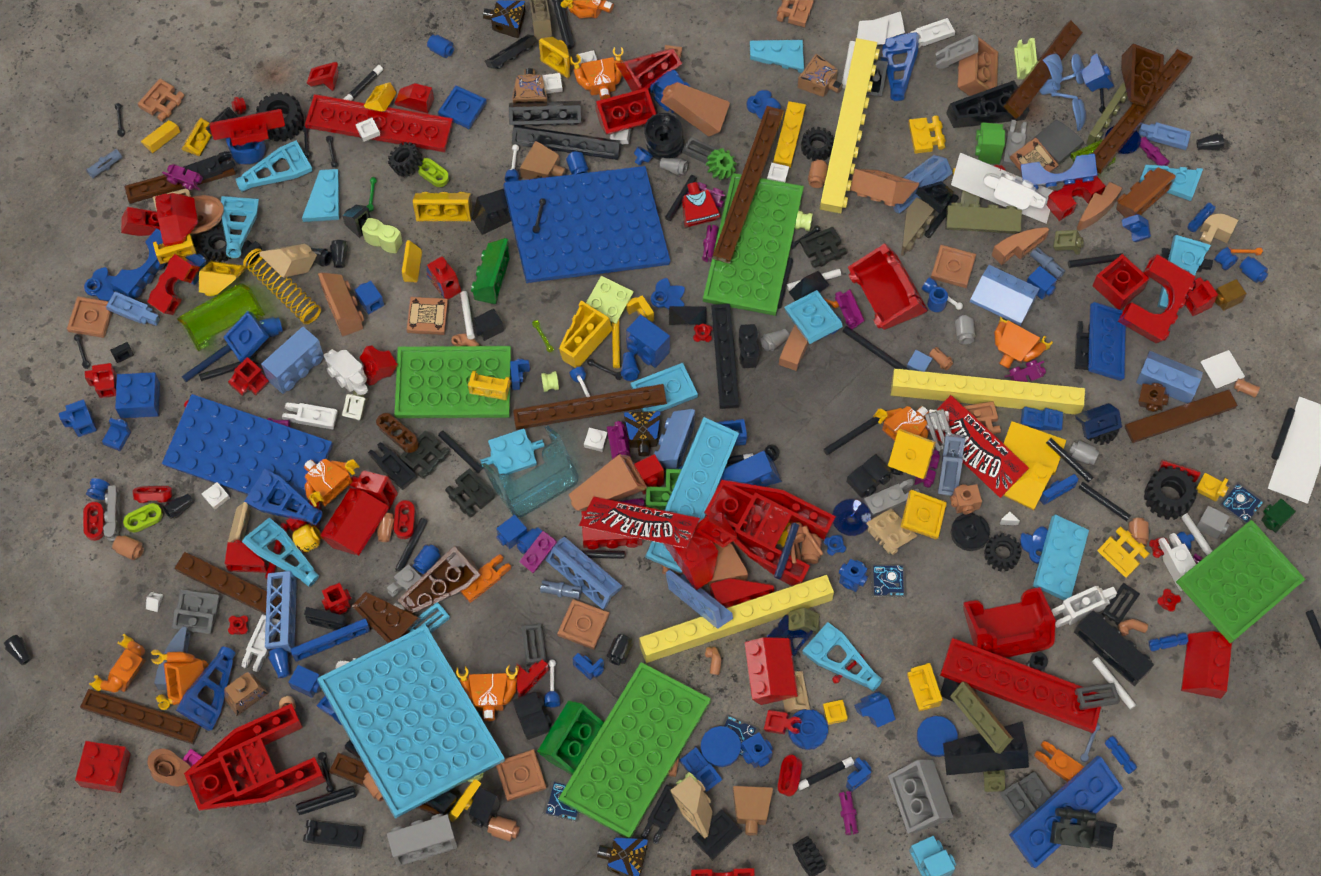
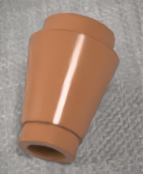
M386 513L377 527L379 542H390L394 526V515L391 513Z

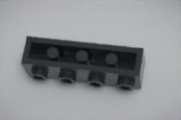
M581 101L509 103V125L524 126L532 124V126H541L542 124L557 126L562 123L577 125L582 120Z
M1094 610L1074 631L1079 638L1134 687L1154 666L1148 655L1142 654L1132 641L1126 640L1116 627L1108 624L1105 617Z

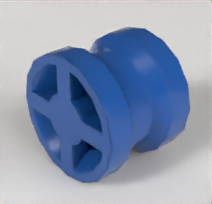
M1226 247L1216 255L1214 260L1222 265L1223 270H1228L1237 262L1238 257L1233 255L1231 250Z
M92 478L90 480L91 487L87 490L86 495L95 500H105V491L108 490L110 484L104 480Z

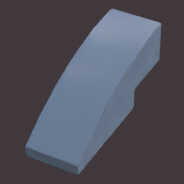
M945 433L938 494L952 496L954 489L959 486L965 435Z
M182 627L167 646L164 654H167V652L188 653L190 632L187 627ZM167 660L159 664L154 684L158 690H167L164 663Z

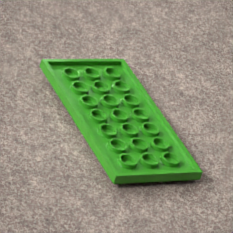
M732 173L716 245L741 174ZM760 179L731 263L714 260L712 257L703 302L730 304L732 308L776 316L804 186Z
M641 662L558 798L559 801L625 838L631 839L711 703V698Z

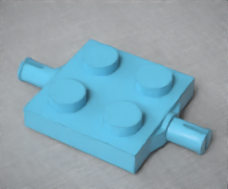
M521 429L488 440L491 456L480 459L482 467L494 464L498 469L500 477L536 466L534 450L545 446L542 439L531 443L527 438L525 429Z

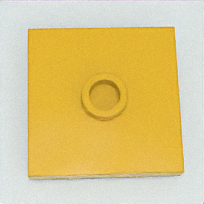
M899 429L888 466L924 479L936 442Z
M910 490L900 527L935 540L938 539L947 502Z
M475 779L469 784L448 814L451 822L458 818L463 809L468 810L473 803L472 796L481 785L478 780Z

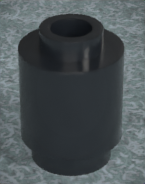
M618 634L617 638L613 639L607 653L610 663L618 666L625 664L632 648L631 638Z

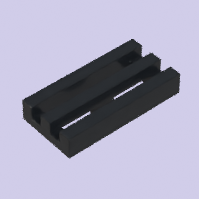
M1123 583L1117 591L1116 597L1112 598L1102 615L1104 617L1107 616L1108 620H1113L1118 625L1140 593ZM1124 589L1127 590L1126 594L1111 614L1109 610L1111 609L1115 601L1118 599ZM1133 594V598L1126 606L1120 617H1116V614L1123 606L1129 595Z

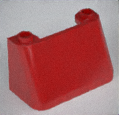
M884 243L848 266L850 271L848 275L854 284L857 282L861 286L876 313L874 314L875 319L873 321L879 329L886 330L928 311L899 257L887 244Z
M1040 587L1026 590L1021 596L1020 603L985 610L983 604L978 600L963 602V610L975 647L1007 658L1046 650L1052 647L1055 642L1056 619Z

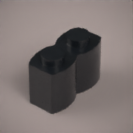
M745 324L739 328V359L742 368H756L758 365V331L755 324Z
M875 454L863 465L855 469L847 477L846 482L861 498L868 497L876 491L875 487L880 484L885 485L891 479L892 470Z
M532 692L513 700L514 708L527 740L550 731L549 726L552 723L549 715H544L542 708L545 705L541 695L537 697L536 692Z

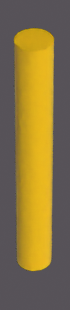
M618 320L617 324L612 322L613 368H620V329Z

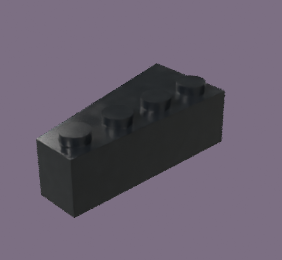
M1015 80L950 103L946 114L953 128L981 125V123L994 124L1011 122V120H1025L1030 110L1027 106L1021 116L1015 119L1004 107L1005 103L1018 88Z
M504 188L477 197L472 220L481 235L511 222Z
M1023 721L1004 726L1013 740L1001 754L996 753L980 733L943 743L946 775L1029 768L1028 747Z

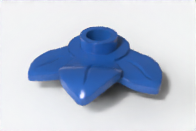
M768 90L758 91L755 96L749 97L746 102L748 111L756 113L760 119L763 117L766 106L781 109L780 103L776 99L771 98V92Z
M106 267L97 269L93 273L92 278L86 281L84 285L85 292L90 296H97L99 300L109 301L114 294L111 282L116 276H108Z
M667 278L660 280L656 284V291L651 295L652 305L657 308L665 307L668 310L669 306H685L683 301L680 300L684 294L685 287L670 286Z
M1043 526L1036 529L1033 536L1022 533L1020 537L1022 549L1029 553L1031 561L1039 564L1041 557L1036 552H1042L1048 532Z

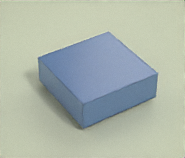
M915 350L907 364V368L913 371L926 372L932 362V358Z

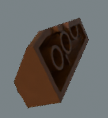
M1134 43L1122 54L1121 71L1130 102L1146 106L1153 92L1154 85L1163 71V54Z
M453 546L398 601L407 612L414 614L467 589L481 576V573L460 546Z

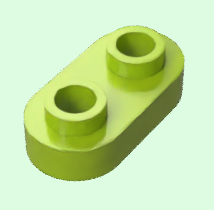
M423 158V161H421L423 163L422 166H418L420 168L418 174L436 187L447 185L449 182L448 172L433 160Z
M151 503L128 513L123 523L129 532L137 533L158 523L163 517V512L157 504ZM156 513L155 517H150L151 514ZM134 522H138L136 526H132Z

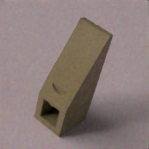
M530 0L533 32L536 40L552 37L547 0Z
M917 197L906 210L901 249L902 256L907 251L910 252L913 249L915 240L923 236L924 228L927 225L930 226L935 219V216H933L935 210Z

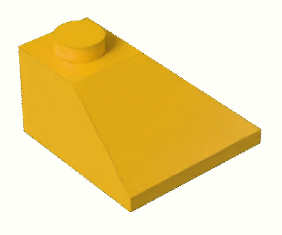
M554 37L541 38L539 40L541 62L569 79L570 63L567 45L562 40H557Z
M210 261L199 271V292L205 293L206 296L217 295L246 270V267L244 265Z
M1022 461L1029 469L1003 496L1034 510L1054 470L1038 462Z

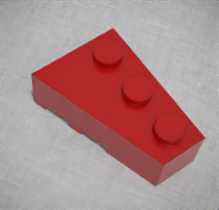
M664 49L615 64L631 91H636L647 87L650 88L651 84L663 74L676 69L682 62L674 49Z

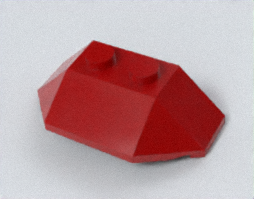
M176 193L155 196L157 217L164 247L183 243L186 240V236L192 232L198 223L195 199Z
M694 531L687 548L664 544L696 591L713 579L719 551L711 540Z

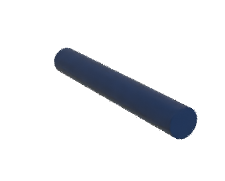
M228 344L181 377L185 382L189 381L232 349Z
M792 523L774 574V577L777 579H781L799 529L797 523Z

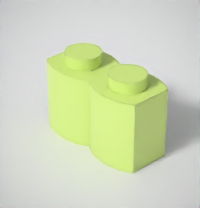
M368 218L362 227L364 240L368 244L381 246L383 250L389 253H397L403 243L401 233L397 228L384 225L377 219Z

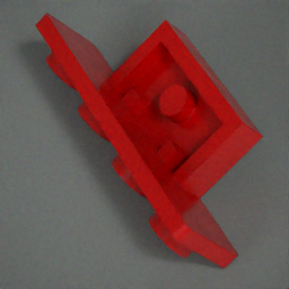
M281 109L210 123L213 139L218 140L231 137L232 146H242L255 141L262 142L265 139H269V129L285 126Z

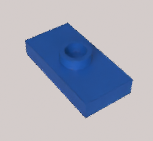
M1073 474L1061 482L1060 480L1054 482L1049 489L1042 493L1040 497L1042 504L1046 505L1075 488L1078 482L1077 476Z

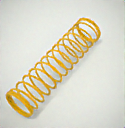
M254 249L247 254L243 265L254 276H257V279L262 281V284L268 290H271L272 294L281 299V302L292 313H295V316L300 318L303 324H310L317 319L321 313V307L316 305V302H311V297H306V292H302L300 287L297 288V283H292L291 278L287 279L286 277L278 287L273 289L274 284L282 276L280 275L274 282L268 284L270 278L277 272L275 270L270 277L263 280L265 274L272 266L259 275L260 270L267 264L265 262L259 269L254 270L255 266L262 260L261 256L253 264L249 265L251 260L258 253L262 252L261 249ZM253 253H255V254L251 257V259L249 260V263H248V266H247V265H246V262H247L248 258H249ZM287 280H291L289 286H287L285 290H283L282 292L278 293L279 288ZM295 285L294 290L286 297H283L285 291L290 286ZM297 289H300V293L292 301L287 302L290 295ZM301 294H305L303 300L296 306L292 307L294 301ZM309 298V303L303 309L297 311L300 304ZM311 303L315 304L309 307L302 315L303 311L308 307V305H310ZM318 307V311L315 314V316L310 320L304 321L305 317L308 314H310L314 310V308Z

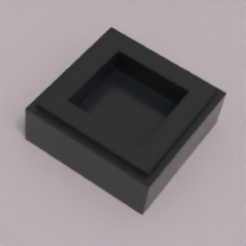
M128 342L110 349L116 363L122 362L134 355Z

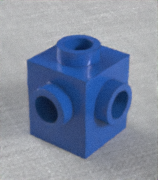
M850 559L839 570V574H841L839 583L845 588L857 592L859 587H863L868 579L866 575L868 568L862 562Z
M759 732L742 742L741 749L744 752L742 755L748 765L752 764L754 768L758 766L764 767L771 761L772 745L768 740H764Z

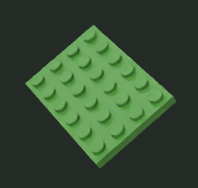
M511 346L398 347L395 418H510V389L507 400L469 394L468 383L472 371H476L478 375L504 380L506 377H510L511 380Z
M1250 520L1179 578L1176 583L1229 643H1232L1300 585L1305 578L1261 529Z

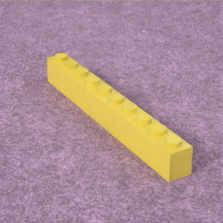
M856 38L820 210L842 213V208L847 207L848 197H845V194L851 188L852 180H849V176L854 174L855 164L852 163L853 157L857 158L859 147H856V143L861 141L862 131L859 129L860 125H864L866 114H863V110L868 108L869 98L866 96L867 92H871L873 82L870 81V77L875 75L876 65H873L874 59L878 60L880 49H877V42Z
M894 369L891 396L945 401L952 395L959 403L980 404L994 401V405L997 407L1016 409L1029 407L1042 411L1045 408H1049L1065 414L1076 415L1083 410L1085 388Z
M824 575L727 608L732 612L733 619L718 629L705 618L699 617L640 637L639 645L645 662L649 663L788 616L790 611L801 608L808 609L832 601L834 591L828 576Z

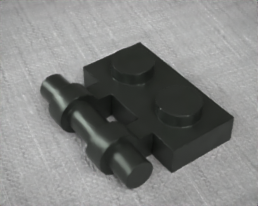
M834 227L800 240V245L807 257L815 256L817 258L811 261L813 268L825 266L827 262L839 260L841 256L847 254L845 248L839 250L837 248L838 245H841V239ZM830 249L831 253L825 256L822 254V252Z
M424 431L417 438L419 447L416 451L411 453L404 451L399 457L413 471L420 466L422 470L418 475L422 479L427 475H431L434 472V468L439 463H442L450 452L446 447L438 451L436 448L440 445L439 441L427 431ZM430 455L434 456L429 463L425 462Z
M470 468L455 479V483L458 485L455 490L451 486L445 489L452 502L455 501L460 506V510L470 518L476 513L472 509L475 504L479 509H482L495 498V494ZM465 493L469 497V499L466 502L461 497V494Z
M1071 807L1056 808L1055 815L1061 817L1060 822L1052 823L1050 843L1091 848L1093 827L1086 825L1088 820L1095 821L1096 814L1086 809L1078 811L1073 810ZM1072 818L1077 819V825L1070 824V820Z

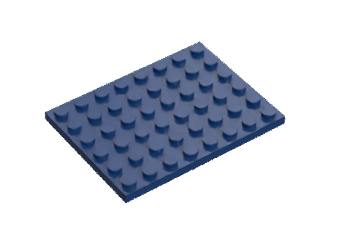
M645 166L504 182L503 184L526 283L665 266L671 262ZM544 198L546 204L543 206L540 231L539 233H533L532 228L536 224L540 207L539 200Z

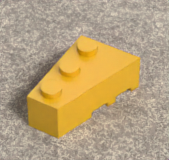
M580 301L578 311L572 318L573 322L570 328L567 329L559 347L562 360L574 368L580 367L613 330L609 317L583 301Z

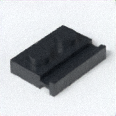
M309 607L305 608L304 615H306L305 618L308 624L332 630L348 626L343 615Z
M721 809L711 819L708 837L704 838L697 832L692 836V840L713 861L742 834V830Z

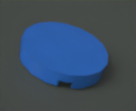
M803 709L792 716L798 717L802 721V723L793 724V728H797L800 731L799 734H793L788 730L789 738L793 744L801 749L811 750L824 743L828 734V724L822 714L815 710Z
M932 716L925 719L917 730L919 747L928 755L934 757L944 756L943 743L957 740L958 737L957 730L952 722L941 716Z
M718 726L711 728L704 734L701 740L702 756L712 766L723 768L732 765L737 761L741 752L739 736L728 727Z

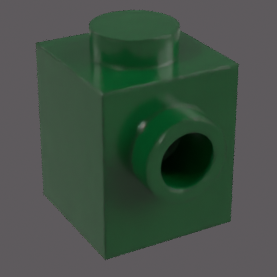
M1280 499L1274 505L1269 504L1263 511L1265 515L1261 521L1266 528L1277 533L1292 518L1296 511L1283 499Z

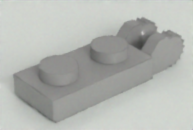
M973 34L936 52V58L939 60L936 62V67L938 69L947 68L950 64L978 53V37Z
M1011 120L1003 165L1017 167L1009 157L1025 145L1027 122L1021 124V133L1014 132L1016 120Z
M908 479L900 485L898 483L864 498V503L871 516L875 517L889 509L905 504L909 492L904 494L903 490L913 486L914 480Z
M115 485L108 486V493H105V502L108 504V510L104 513L107 524L103 527V533L109 542H114L115 538L119 535L120 492Z

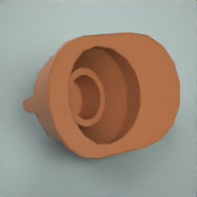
M156 749L151 752L147 763L151 776L155 781L176 787L188 784L184 773L190 766L167 749Z

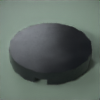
M969 513L962 514L954 520L950 533L956 546L962 550L976 551L984 547L988 542L990 528L983 517Z

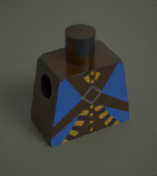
M498 0L494 10L484 9L483 19L491 20L493 31L519 38L526 13L525 1Z
M660 411L625 412L624 424L630 448H638L639 456H648L650 454L649 447H657Z
M614 838L612 848L599 846L597 857L608 860L607 870L619 876H641L648 840Z

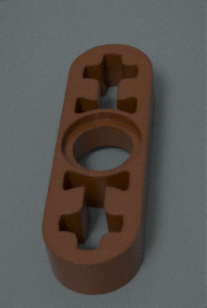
M383 413L377 417L376 424L379 430L402 450L411 453L418 449L419 442L416 436L391 414ZM396 430H402L400 435L393 436Z

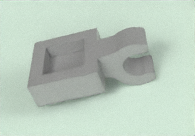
M408 564L394 576L396 582L387 587L388 593L394 598L403 589L407 591L421 576Z

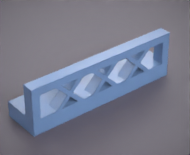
M933 155L903 177L918 182L919 186L903 204H895L893 206L895 212L901 213L912 204L916 197L920 198L915 194L919 187L943 181L953 173L947 158Z
M565 537L557 541L545 560L573 585L582 587V592L602 610L607 607L611 597L618 593L622 587L621 584ZM554 554L559 558L560 563L553 558ZM568 567H570L574 571L575 575H572L570 573ZM583 580L588 582L589 588L584 585ZM597 592L605 597L604 600L599 598Z
M671 570L666 572L669 590L718 629L733 619L732 612L700 588L696 591L684 574L677 576Z
M291 571L269 573L267 577L266 649L283 648L285 651L291 652L290 649L295 647L297 578ZM283 578L282 584L277 589L274 588L273 579ZM279 594L282 597V601L275 607L272 605V600ZM279 613L281 620L274 626L272 618ZM278 631L280 633V642L271 643V637Z

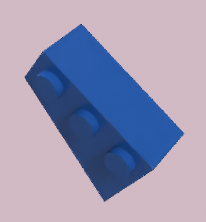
M762 451L725 468L718 486L721 480L762 487L782 481L774 461L765 451Z

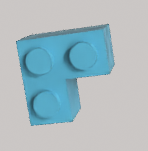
M934 836L912 845L909 849L921 876H952L955 870L954 866H956L955 860L951 854L948 855L947 851L943 849L939 840L936 841Z

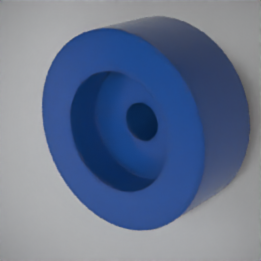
M639 146L634 151V154L637 156L635 163L640 166L643 161L649 163L653 157L650 152Z
M1184 532L1177 533L1176 535L1182 544L1185 543L1188 550H1190L1191 542L1195 540L1192 534L1186 535Z

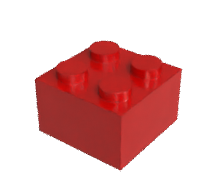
M1121 254L1096 275L1093 287L1118 310H1121L1146 288L1149 277Z
M85 741L75 781L80 787L121 793L131 753L123 746Z

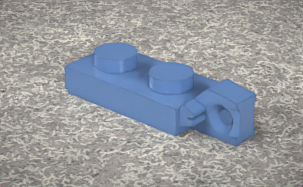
M1157 122L1150 125L1142 123L1138 135L1146 136L1148 140L1183 150L1187 149L1191 134L1190 131Z
M114 292L106 306L107 310L140 324L148 322L156 326L160 320L157 314L152 313L153 309L149 308L147 304L118 292Z

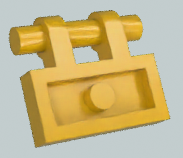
M933 116L932 123H928L927 118L909 119L908 125L915 154L932 152L933 145H938L939 150L945 148L944 143L946 140L945 135L942 134L941 129L943 126L939 116ZM935 131V137H931L930 132Z
M1119 527L1116 533L1120 538L1115 540L1110 536L1097 551L1124 577L1128 578L1141 564L1136 559V556L1140 554L1146 559L1150 553L1142 543L1139 544L1132 537L1129 531ZM1125 542L1134 549L1131 553L1122 546Z

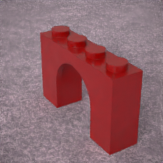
M1156 254L1150 258L1143 273L1165 288L1168 295V305L1165 311L1161 314H1153L1131 302L1125 306L1118 322L1152 342L1159 343L1167 339L1170 333L1168 329L1177 320V312L1179 308L1181 309L1184 306L1187 292L1189 293L1195 285L1193 281L1196 276Z

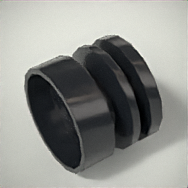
M658 113L647 120L644 134L648 152L653 155V158L661 161L662 158H676L680 155L684 148L683 130L680 120L670 113Z

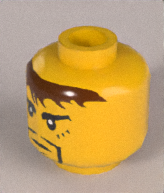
M306 524L293 532L292 541L302 553H308L320 545L322 537L316 526Z

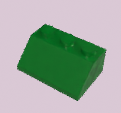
M504 238L488 243L486 250L482 251L481 266L478 265L476 271L477 280L476 282L473 281L471 286L474 300L496 304L510 260L508 239Z
M568 701L537 752L551 764L573 775L604 722L584 704Z

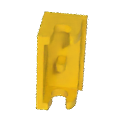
M190 234L186 236V240L183 243L164 247V244L158 245L156 241L153 242L156 257L160 264L167 263L174 254L184 257L196 254Z
M472 371L468 383L469 394L507 400L511 380L510 377H506L504 380L478 375L476 371Z
M927 663L910 669L911 672H908L907 676L919 712L939 707L942 703V697L931 664Z

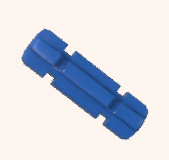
M1207 203L1204 209L1188 224V230L1196 232L1199 226L1214 212L1215 206Z
M1180 633L1177 636L1161 637L1159 640L1157 638L1151 639L1148 644L1151 651H1157L1159 648L1166 649L1175 647L1178 644L1185 645L1188 642V637L1186 633Z
M1114 736L1108 738L1105 745L1108 749H1112L1111 753L1121 765H1124L1123 768L1128 774L1134 772L1137 769V765L1130 761V756L1121 745H1118V740Z

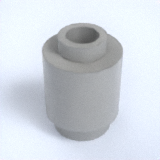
M967 315L958 317L955 320V328L959 343L963 345L973 343L976 337L973 318Z
M1080 440L1077 443L1073 442L1069 453L1072 454L1071 457L1087 465H1094L1100 452L1096 450V447Z

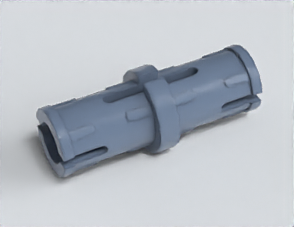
M114 149L105 157H100L99 161L87 168L86 171L93 179L104 170L108 171L111 165L123 157L117 149ZM111 159L108 163H106V164L103 165L102 167L98 168V167H99L100 165H102L104 162H106L107 160Z
M1036 247V250L1034 249L1030 254L1033 259L1042 265L1044 270L1049 271L1056 279H1060L1064 275L1066 270L1053 261L1054 258L1046 255L1039 247Z
M542 581L541 593L554 594L560 598L565 596L580 599L581 597L579 594L582 593V587L566 585L565 582Z

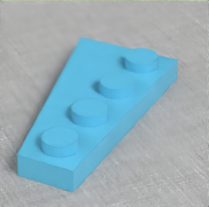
M1175 235L1168 261L1195 276L1211 245ZM1162 286L1157 307L1166 309L1168 295Z

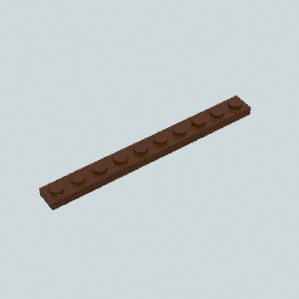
M1178 49L1164 65L1146 106L1133 103L1092 153H1095L1097 173L1101 174L1189 66L1193 56Z
M766 106L714 250V260L731 263L784 110Z

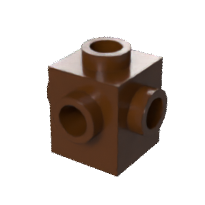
M1143 383L1139 397V406L1145 407L1146 410L1151 412L1163 411V406H1167L1169 394H1166V387L1158 383H1152V385Z

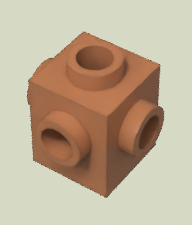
M977 484L970 486L960 485L954 489L953 495L950 497L951 505L956 508L957 513H972L974 510H979L982 504Z

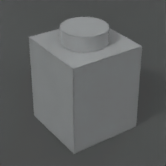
M1207 506L1196 527L1217 539L1220 534L1224 535L1230 525L1226 522L1230 516Z

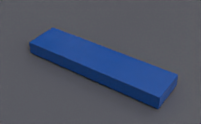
M365 618L290 650L295 662L366 634L370 632Z

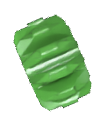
M724 148L712 151L706 158L708 162L705 165L710 168L707 172H712V178L718 177L719 180L729 178L736 170L734 166L737 163L733 161L735 156H730V150L725 152Z

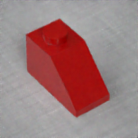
M417 83L403 87L399 90L394 104L428 114L434 101L432 87Z
M242 541L227 542L225 566L228 571L267 572L265 562Z

